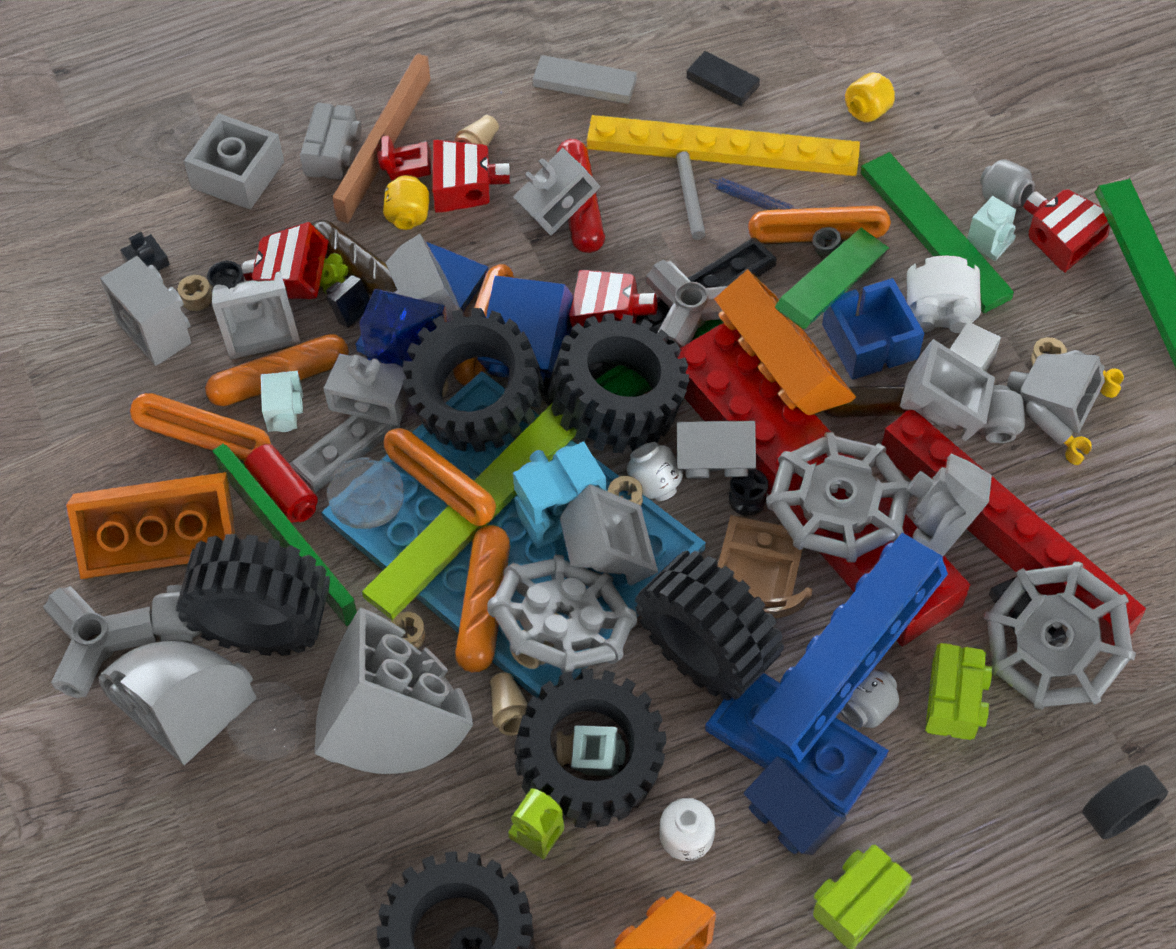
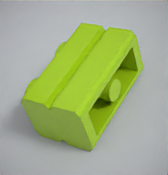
M945 643L937 644L932 659L925 726L927 733L942 736L951 735L954 738L972 740L975 738L979 726L986 727L989 703L982 702V692L990 688L992 666L985 665L986 652L983 649L960 648L958 645Z
M872 845L865 853H862L859 849L856 850L842 866V869L845 871L843 876L836 883L831 878L828 879L813 897L817 901L813 911L814 918L829 932H832L834 937L848 949H854L908 892L913 880L909 873L896 862H893L877 845Z

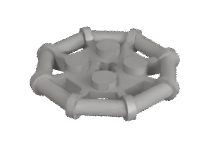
M827 432L824 434V437L792 452L785 451L779 456L778 462L780 465L771 494L766 498L767 508L774 511L793 539L794 547L799 550L807 548L842 557L847 562H856L857 557L890 541L895 542L899 535L904 533L902 526L909 499L913 496V494L907 491L911 482L904 479L885 452L886 447L879 443L874 446L837 437L834 435V432ZM838 452H839V453H843V454H847V455H851V456H855V457H859V458H863V460L861 461V460H857V459H853V458L841 456V455H838ZM826 453L828 455L824 463L816 466V463L812 465L806 463ZM876 466L888 483H881L879 479L876 482L871 475V468ZM796 473L803 477L800 490L788 491L793 474ZM838 488L846 490L845 494L850 498L838 500L830 492L836 493ZM881 498H893L889 516L878 510ZM790 506H801L804 516L808 520L804 527ZM870 523L879 528L857 540L854 538V533L861 532ZM818 528L843 534L844 542L814 533Z
M554 555L553 559L525 565H518L516 563L509 565L504 570V578L495 596L487 603L489 615L496 618L511 644L510 650L514 654H525L558 667L563 674L570 671L572 674L575 669L604 662L610 664L617 663L623 657V647L631 628L637 624L636 612L628 608L613 585L612 576L608 573L599 574L584 567H574L570 562L564 560L563 555ZM550 575L552 577L551 581L537 584L531 581V579ZM515 590L525 597L522 603L511 602ZM600 596L604 598L612 612L602 609L597 601ZM555 612L564 613L569 618L565 619L562 615L555 614ZM516 620L520 621L525 629L524 631L521 630ZM601 628L613 629L609 639H604L598 634ZM544 640L553 643L554 647L543 644ZM590 648V649H588V650L579 651V652H574V651H578V650H583V649Z
M1074 561L1073 565L1027 571L1024 568L1016 572L1018 576L989 612L985 611L983 617L987 621L992 675H998L1034 704L1035 709L1039 710L1050 706L1093 702L1095 705L1101 702L1100 697L1130 660L1134 661L1136 652L1132 649L1126 607L1129 600L1126 595L1118 594L1083 568V563ZM1067 582L1065 592L1057 593V595L1040 596L1035 587L1036 585ZM1077 585L1082 586L1104 604L1092 610L1074 596ZM1027 590L1032 599L1017 619L1006 617ZM1108 613L1111 614L1115 646L1102 643L1099 618ZM1003 625L1015 628V634L1017 635L1018 652L1007 657ZM1062 625L1067 626L1066 636L1069 638L1066 644L1057 643L1055 646H1052L1049 643L1052 638L1048 633L1049 628L1053 626L1059 629ZM1100 651L1111 654V658L1095 678L1090 681L1085 673L1089 664ZM1023 660L1042 674L1039 686L1035 685L1013 666ZM1076 675L1082 684L1081 687L1049 690L1051 679L1054 677Z

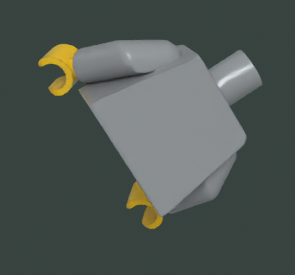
M1073 350L1062 354H1042L1038 356L1029 373L1012 371L1009 375L1007 386L1011 391H1015L1022 396L1025 414L1059 445L1064 443L1067 446L1065 451L1066 459L1073 465H1080L1084 460V456L1076 448L1085 455H1088L1092 449V444L1086 437L1079 436L1074 438L1072 433L1080 432L1099 392L1109 398L1117 396L1121 390L1120 384L1124 380L1122 371L1115 368L1109 369L1106 372L1099 356L1086 355L1081 351Z

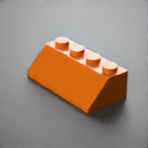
M748 269L714 298L722 309L718 314L720 319L731 331L735 328L742 335L738 339L739 344L751 357L755 354L762 362L757 367L771 383L776 380L782 387L778 394L791 410L798 407L807 415H812L849 403L856 398L855 394L806 332L776 310L775 305L779 301L776 294Z
M227 472L76 493L72 495L66 504L80 579L188 564L192 549H195L196 544L200 541L207 543L208 538L218 536L221 540H224L226 534H235L233 506Z
M676 891L668 900L663 896L653 903L646 912L648 918L637 928L633 925L627 927L615 940L614 945L616 947L614 949H705L713 940L716 913L709 906Z

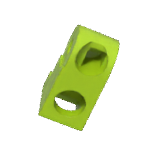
M530 789L511 817L514 824L508 831L509 839L544 860L564 831L561 807L545 793L536 789Z

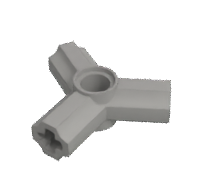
M664 259L654 264L651 271L646 275V283L671 308L659 331L662 329L669 335L666 342L668 346L675 342L680 348L691 342L697 329L702 327L706 320L720 319L718 314L722 309L714 298L728 286L705 288L700 283L691 282L671 261L667 262Z
M71 586L58 588L49 595L48 601L43 606L45 612L71 639L51 682L55 689L60 690L67 696L78 699L86 697L102 662L108 659L114 651L157 642V635L152 630V610L150 607L103 617L95 613ZM100 634L96 639L87 641L92 635Z

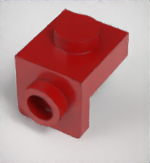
M389 135L382 137V150L377 151L378 162L382 171L387 170L391 181L400 176L419 178L431 175V150L427 141L394 148Z

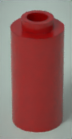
M272 444L259 446L247 456L244 462L245 468L291 523L304 522L312 517L316 511L318 497Z

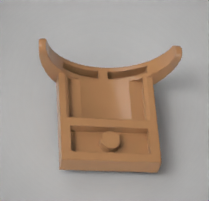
M730 515L718 567L722 569L724 566H727L734 572L733 577L738 582L744 580L751 587L748 591L754 598L759 596L765 603L763 607L765 613L772 614L774 618L787 617L798 612L807 604L812 596L813 589L810 587H806L802 592L793 596L803 549L799 550L793 546V539L784 526Z

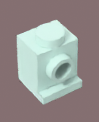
M992 196L973 216L967 239L979 252L996 261L1015 240L1016 235L1013 234L1015 226L1012 223L1016 209Z
M298 371L261 374L262 413L267 431L288 432L297 429V414L303 413V390Z
M575 726L571 768L586 775H617L619 765H623L625 760V744L621 740V735L617 733V728Z

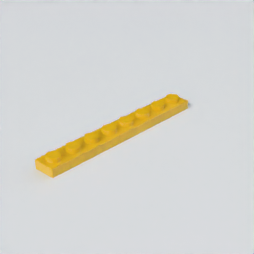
M591 115L587 136V149L669 158H676V155L680 152H688L690 160L848 176L857 175L860 148L859 141Z

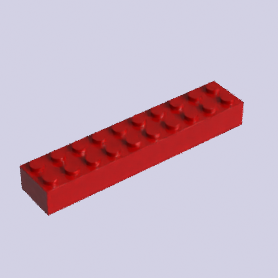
M722 323L680 348L681 352L678 359L686 358L688 368L685 374H689V383L684 398L705 422L755 421L756 469L766 476L768 480L767 493L770 495L780 465L778 462L779 456L785 451L792 452L824 437L825 433L831 431L815 414L807 415L798 407L791 410L778 394L782 387L776 380L771 383L757 367L762 362L756 354L751 357L739 344L738 339L742 336L736 328L731 331ZM838 452V455L855 459L854 456ZM826 453L806 463L809 465L816 463V466L824 463L828 455ZM796 473L793 474L788 491L800 490L803 477ZM838 488L836 493L830 492L838 500L850 498L846 496V490ZM891 497L881 498L878 510L889 516L893 499ZM800 505L790 506L804 527L808 520L804 516L803 509ZM906 514L902 529L904 534L913 538L917 527ZM870 523L861 532L854 533V538L857 540L879 528ZM818 528L814 533L844 542L843 534L822 528ZM890 541L857 557L856 562H847L842 557L819 553L852 591L855 592L859 579L864 574L871 572L879 562L883 549L889 543H894V541ZM945 556L942 558L948 575L897 638L896 641L901 647L964 605L970 583Z

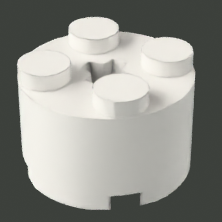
M935 256L925 259L924 266L916 269L915 263L908 269L907 303L924 332H929L935 327H947L952 332L961 333L967 322L972 323L980 316V270L976 265L974 269L967 266V260L961 257Z

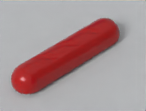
M567 139L560 143L556 154L564 148L593 177L586 145L578 139ZM596 192L568 219L572 243L576 249L584 253L596 252L605 243V232Z

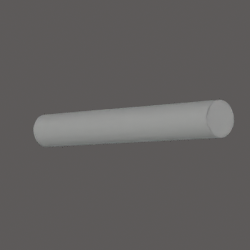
M680 152L676 155L691 235L693 239L699 240L704 238L706 234L691 160L688 152Z

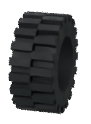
M472 308L471 317H465L462 309L451 311L454 320L445 323L441 315L433 320L436 326L434 331L430 333L424 327L418 333L422 342L420 346L411 343L407 352L413 362L404 361L403 372L407 377L406 380H403L404 390L425 429L431 435L434 433L437 440L447 446L451 440L456 450L466 452L467 443H471L475 452L486 451L485 442L492 441L497 449L505 445L502 439L503 436L510 433L515 440L522 433L519 424L523 421L530 425L535 419L531 406L536 408L541 406L542 397L539 390H544L543 378L540 373L541 369L529 339L524 331L520 332L518 325L510 318L505 323L501 313L493 310L489 318H486L482 308ZM476 357H488L496 359L508 367L509 381L502 396L489 407L467 412L454 409L443 401L444 383L450 372L460 363Z
M604 314L601 323H598L595 316L585 320L583 327L579 323L571 329L570 335H566L562 341L549 381L550 387L548 390V400H553L551 410L554 416L563 414L560 425L566 432L574 427L577 430L575 439L584 442L588 437L595 441L594 449L603 451L605 444L613 445V453L623 454L626 445H630L633 452L638 447L644 445L645 442L658 443L661 435L665 437L674 422L689 383V374H685L688 364L686 358L678 359L681 349L675 342L668 346L666 342L669 335L661 329L657 334L650 331L652 323L646 320L642 321L641 326L633 324V316L623 314L621 321H615L614 314ZM605 362L625 366L642 376L651 386L652 391L637 397H624L613 394L602 388L593 379L588 365Z
M226 534L224 540H221L218 536L208 538L207 543L200 541L196 544L195 549H192L176 611L179 612L178 617L180 621L187 622L186 627L192 632L201 631L200 637L207 641L213 639L220 641L219 646L229 649L232 645L239 647V652L250 654L251 650L259 651L260 655L271 656L272 651H276L281 656L290 655L291 649L301 653L305 651L306 646L311 648L318 638L330 578L326 576V570L322 565L315 566L316 559L312 556L306 555L301 557L299 555L300 549L291 545L287 549L279 546L280 541L269 538L268 543L258 541V536L246 535V539H239L236 534Z
M683 551L638 593L635 598V602L638 604L635 607L636 612L643 617L640 620L643 628L651 632L649 636L654 645H660L664 650L662 655L668 661L672 659L678 665L677 670L684 676L688 674L692 677L695 685L700 688L706 686L708 692L716 697L720 694L725 700H730L731 698L736 700L782 655L781 652L784 650V644L780 642L783 638L781 631L773 627L777 622L772 614L765 613L763 610L765 603L759 596L754 598L748 591L751 587L744 580L738 582L733 577L734 572L727 566L721 569L718 567L716 559L710 556L704 559L700 552L693 551L690 554L689 551Z
M582 669L579 679L574 680L570 671L560 675L557 685L554 686L551 681L543 685L539 697L536 698L533 695L527 704L515 742L514 754H517L515 769L517 776L522 775L524 778L521 787L527 795L530 789H536L545 793L561 807L563 822L566 817L576 819L574 827L586 828L588 822L596 820L597 828L608 826L611 819L615 816L618 821L629 816L634 806L638 808L652 789L659 776L658 773L663 766L666 753H662L666 744V731L659 732L658 730L662 717L659 710L652 713L648 710L652 699L645 691L637 698L632 693L636 683L628 678L625 679L622 686L613 683L615 673L604 670L601 679H593V669ZM593 711L613 719L622 728L628 740L630 755L627 766L617 775L602 781H586L569 774L557 762L552 751L550 739L552 730L563 718L576 712Z
M457 851L445 852L446 863L436 865L433 855L422 859L424 870L418 874L410 866L402 873L405 885L401 888L393 882L387 891L390 904L381 903L378 913L382 925L377 926V940L380 949H416L414 947V935L420 919L432 906L450 898L475 900L493 913L499 924L497 939L491 949L535 948L532 913H530L529 901L525 891L519 892L518 880L511 872L506 877H503L502 866L498 862L491 859L487 867H483L480 854L468 852L467 862H459Z

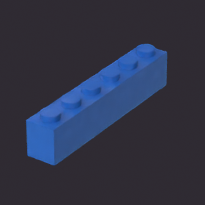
M901 533L894 543H889L883 549L879 562L870 573L864 574L859 579L852 596L845 604H841L835 609L828 626L820 635H816L811 639L806 647L804 656L795 667H790L784 673L780 686L772 696L764 699L757 707L752 722L762 738L798 763L801 762L849 701L854 690L868 677L948 575L942 555L904 533Z

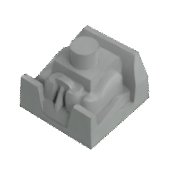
M419 234L402 244L387 260L386 265L398 290L387 297L396 315L410 310L416 320L424 318L430 324H433L436 329L433 320L441 315L445 323L454 320L451 311L459 310L460 306L443 269L422 235Z
M281 271L276 272L274 281L241 282L230 289L225 285L214 286L212 290V306L230 360L295 346L301 343Z
M932 339L907 376L900 407L906 410H915L932 425L936 423L942 428L949 426L955 430L964 427L961 439L967 441L987 423L995 377Z
M950 454L948 457L946 468L941 467L932 479L920 471L907 488V491L918 498L916 508L912 512L915 517L913 523L917 527L913 534V539L943 557L989 503L992 475L954 454Z
M591 484L574 500L570 501L560 516V522L572 566L593 568L595 571L604 573L625 574L629 585H633L658 573L641 505Z

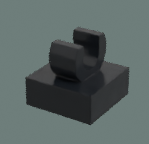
M139 232L128 238L130 245L120 249L125 262L138 256L147 267L153 265L157 271L170 265L168 256L152 234L144 237L143 233Z
M351 275L343 283L336 281L325 290L328 294L329 304L339 324L347 328L373 307L361 279Z

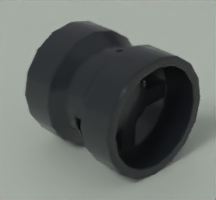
M226 260L214 264L209 269L207 280L211 290H213L215 285H225L230 289L244 282V274L239 264Z

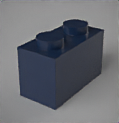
M778 756L743 792L752 802L748 806L749 810L764 824L770 821L781 832L777 836L779 841L795 855L799 851L802 854L813 855L847 819L788 759Z

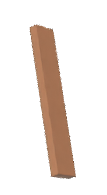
M418 53L415 55L332 198L338 221L349 223L380 169L377 151L382 150V137L389 135L392 144L395 143L430 82L428 56Z

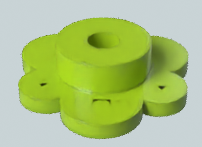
M333 253L328 259L325 258L320 286H323L325 293V290L336 281L340 283L346 281L345 276L348 274V268L342 264V258L339 254Z

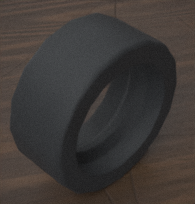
M1141 765L1122 774L1101 789L1087 802L1082 813L1102 839H1109L1129 829L1150 814L1167 797L1168 790L1149 766Z

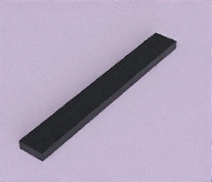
M751 238L688 277L691 282L702 284L705 288L729 286L747 269L756 277L761 276L776 266L777 258L756 238ZM658 296L657 314L638 315L636 325L641 326L642 321L646 320L652 323L650 331L657 334L671 308ZM595 363L588 365V369L593 379L596 380L619 364ZM545 377L543 382L544 390H539L542 399L550 406L553 403V400H548L550 378Z

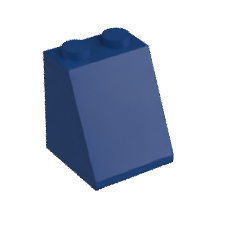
M494 276L486 318H489L492 310L501 313L505 323L510 318L518 325L521 333L524 331L540 366L543 382L545 377L551 378L562 341L566 335H570L572 326L569 315L573 295L565 284ZM478 357L477 360L488 370L487 373L498 377H509V369L502 362L493 358Z

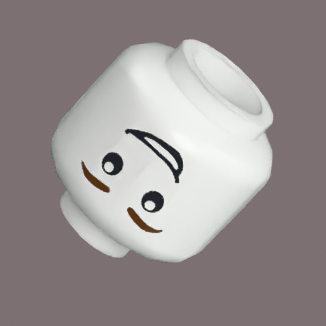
M650 442L638 447L631 453V460L627 464V473L630 477H634L640 482L644 496L648 499L655 498L657 501H664L677 492L676 487L682 481L683 474L681 470L677 469V460L669 447L658 445L656 442Z
M681 798L672 802L663 811L660 819V841L664 850L673 858L682 861H693L703 857L711 848L715 834V818L704 803L693 798Z

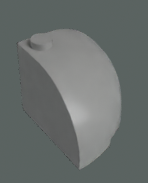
M360 607L339 644L323 687L316 719L315 755L321 756L330 762L340 763L370 773L398 774L419 770L443 759L462 742L473 726L471 711L461 688L453 689L445 678L448 669L430 650L425 647L420 652L411 643L402 638L406 631L383 617Z
M180 641L156 642L131 650L112 663L99 677L100 685L106 697L183 765L188 763L257 699L250 684L253 678L241 664H233L216 652L202 646Z

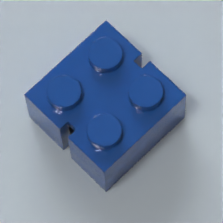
M893 278L863 287L858 312L859 316H856L859 300L857 289L844 293L824 312L822 325L852 380L882 371L884 363L887 364L888 368H892L919 358L925 333Z

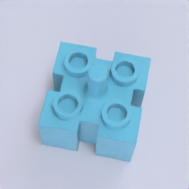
M585 442L559 449L553 455V461L550 462L543 451L537 450L530 455L531 462L523 465L518 471L513 472L514 489L518 495L515 497L516 513L537 549L564 537L560 516L570 501L574 500L588 485L591 484L606 491V477Z

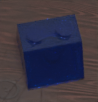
M374 289L359 323L366 359L371 361L376 359L379 363L397 364L403 367L404 361L413 362L407 352L411 343L420 346L422 342L418 333L424 327L430 333L434 331L436 326L433 320L441 315L445 323L448 322L445 305Z

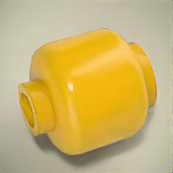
M875 72L861 76L846 89L845 104L848 111L853 117L866 123L875 121L886 113L895 101L894 87L890 80Z
M400 176L391 181L386 186L384 193L383 214L386 220L402 230H410L426 221L429 208V191L420 180L412 176Z

